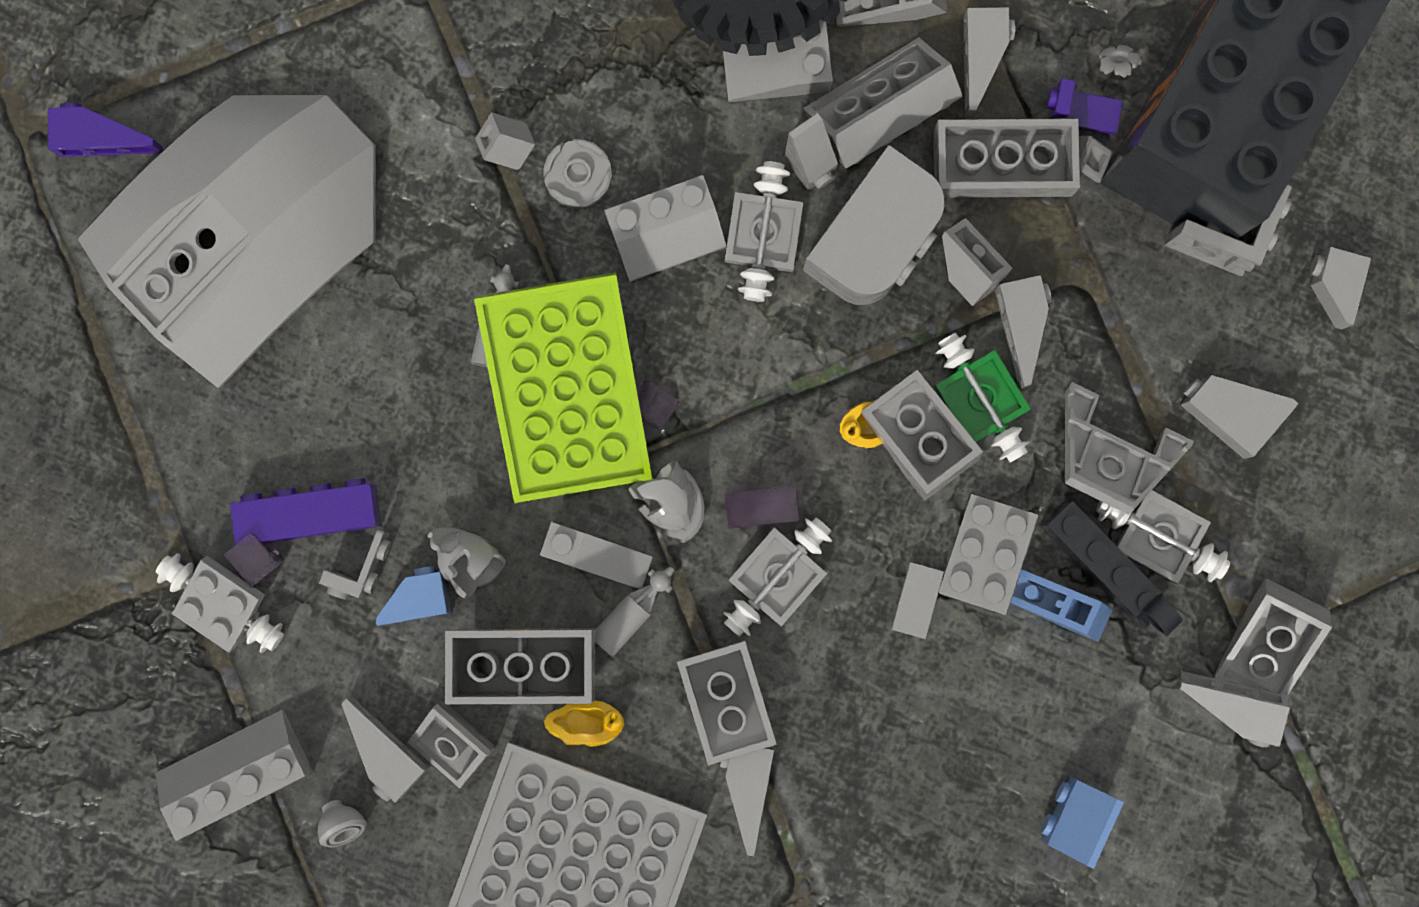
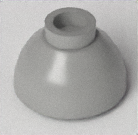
M341 800L331 801L322 807L323 816L319 820L317 828L319 843L325 847H338L347 844L363 833L367 822L359 811L350 806L343 805Z

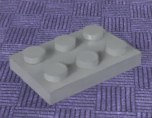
M971 494L939 594L1007 616L1039 515Z

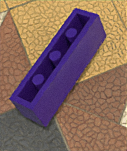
M361 478L344 481L345 487L331 489V483L310 486V492L297 494L296 488L275 491V497L262 499L261 493L240 496L241 502L230 503L235 546H249L382 527L376 485L366 484V479Z

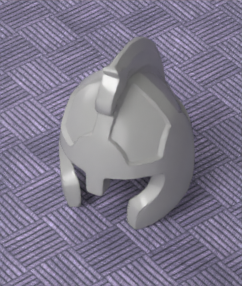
M672 461L665 465L656 479L640 481L628 488L634 499L644 500L649 505V508H647L643 504L638 508L639 511L651 523L666 529L669 537L680 539L681 543H685L701 528L704 519V500L701 490L687 470H683L677 461Z
M445 526L433 529L427 536L431 538V548L437 551L440 573L454 586L456 593L466 600L471 598L477 587L490 584L495 580L506 564V560L498 552V549L490 545L486 539L465 530Z

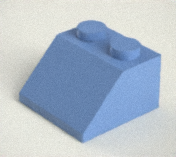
M1070 776L1068 782H1062L1056 793L1055 801L1058 804L1053 815L1048 814L1044 819L1040 833L1044 834L1041 841L1094 869L1124 802Z

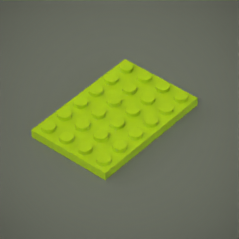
M616 272L475 296L476 312L514 503L652 480Z

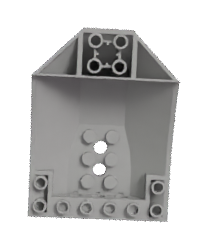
M233 95L199 119L155 158L78 238V241L107 287L147 330L213 385L221 388L265 341L317 291L371 244L376 243V145L328 95ZM207 228L211 229L216 236V242L210 249H204L199 243V234ZM180 254H185L189 260V268L181 274L175 267V260Z

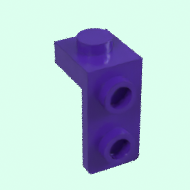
M1063 78L1055 89L1050 88L1046 102V109H1050L1049 119H1078L1080 129L1112 135L1117 132L1122 108L1121 100L1074 91L1075 81Z

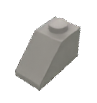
M966 218L945 231L942 235L949 281L972 306L992 293L1013 269Z
M1329 247L1313 258L1310 266V275H1313L1311 287L1334 327L1342 330L1354 325L1371 258Z

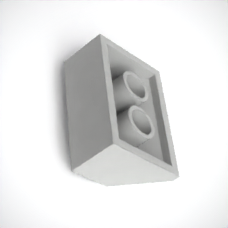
M703 175L604 210L629 282L727 248L717 212Z

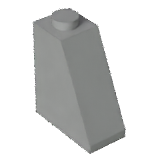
M1211 375L1202 380L1196 378L1185 389L1183 394L1187 397L1181 403V406L1238 455L1246 459L1257 454L1299 403L1292 398Z

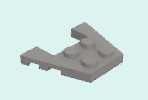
M1071 382L1065 391V484L1129 515L1191 448L1194 441L1165 428L1160 433L1155 450L1151 454L1090 424V419L1100 395Z

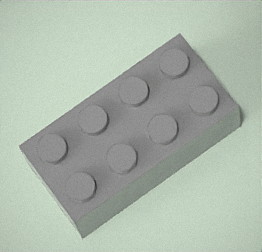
M1078 119L938 120L933 129L934 178L940 184L944 198L1072 197L1080 188Z

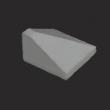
M1079 136V171L1095 182L1100 183L1114 152L1092 136Z

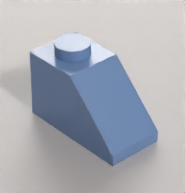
M435 566L413 569L414 576L404 578L376 617L377 626L451 613L446 579L440 572H435Z

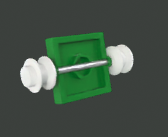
M954 333L938 343L941 349L936 354H945L948 359L944 368L953 369L957 366L960 367L957 368L958 372L939 382L934 388L944 404L975 442L992 432L996 434L1000 432L999 435L994 437L991 446L1001 447L1003 454L999 458L1000 460L1007 457L1008 461L1012 462L1028 452L1025 446L1030 441L1020 440L1018 435L1022 430L1021 427H1011L1006 430L1008 428L1007 423L1028 412L1031 408L996 350L970 364L969 361H966L972 357L974 348L966 349L962 343L966 335L959 338L957 333Z

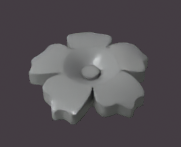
M1118 45L1117 50L1115 47H1109L1102 50L1099 54L1101 59L1100 71L1108 74L1114 70L1115 75H1121L1123 78L1131 75V68H1136L1142 62L1140 54L1134 53L1133 49L1127 45Z

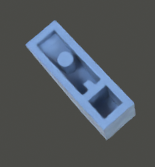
M1021 570L1011 604L1097 642H1099L1112 613V609L1101 601L1025 570Z

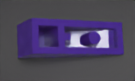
M65 102L60 104V108H48V149L59 157L156 154L163 152V146L153 138L84 108L79 103Z

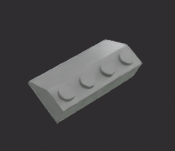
M918 37L803 109L809 119L819 113L823 119L836 159L845 168H848L853 164L859 163L864 157L880 147L888 145L893 139L909 129L919 126L922 121L935 113L948 108L953 102L963 96L952 65Z
M284 709L156 772L155 775L160 810L175 841L314 771Z

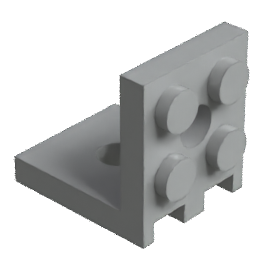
M1286 186L1270 217L1242 235L1240 241L1186 220L1169 233L1164 246L1238 276H1243L1244 271L1250 272L1255 264L1260 266L1267 250L1271 251L1276 244L1279 231L1275 229L1279 219H1283L1291 206L1292 199L1288 198L1292 186Z

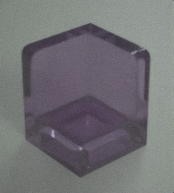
M250 533L224 554L251 587L284 560L277 549L270 553L254 533Z

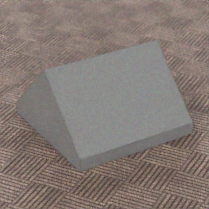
M445 701L437 703L408 741L415 750L458 788L464 785L496 748L490 740L449 704H445Z

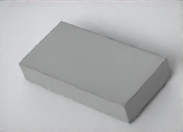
M909 562L891 630L926 639L944 574L943 571Z

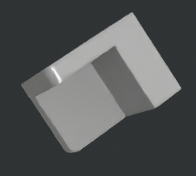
M491 112L475 138L483 160L516 170L521 168L535 146L526 123Z

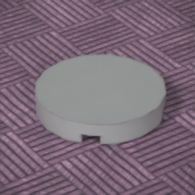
M574 139L557 145L547 156L543 168L545 185L550 195L561 205L573 209L588 208L600 202L609 191L612 181L611 164L605 152L595 143L583 139Z

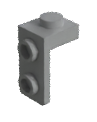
M379 529L376 531L358 580L331 570H324L319 584L328 587L326 593L344 600L347 599L348 594L357 598H365L367 593L371 594L379 577V574L375 573L379 560L384 561L391 547V541L387 540L389 532Z

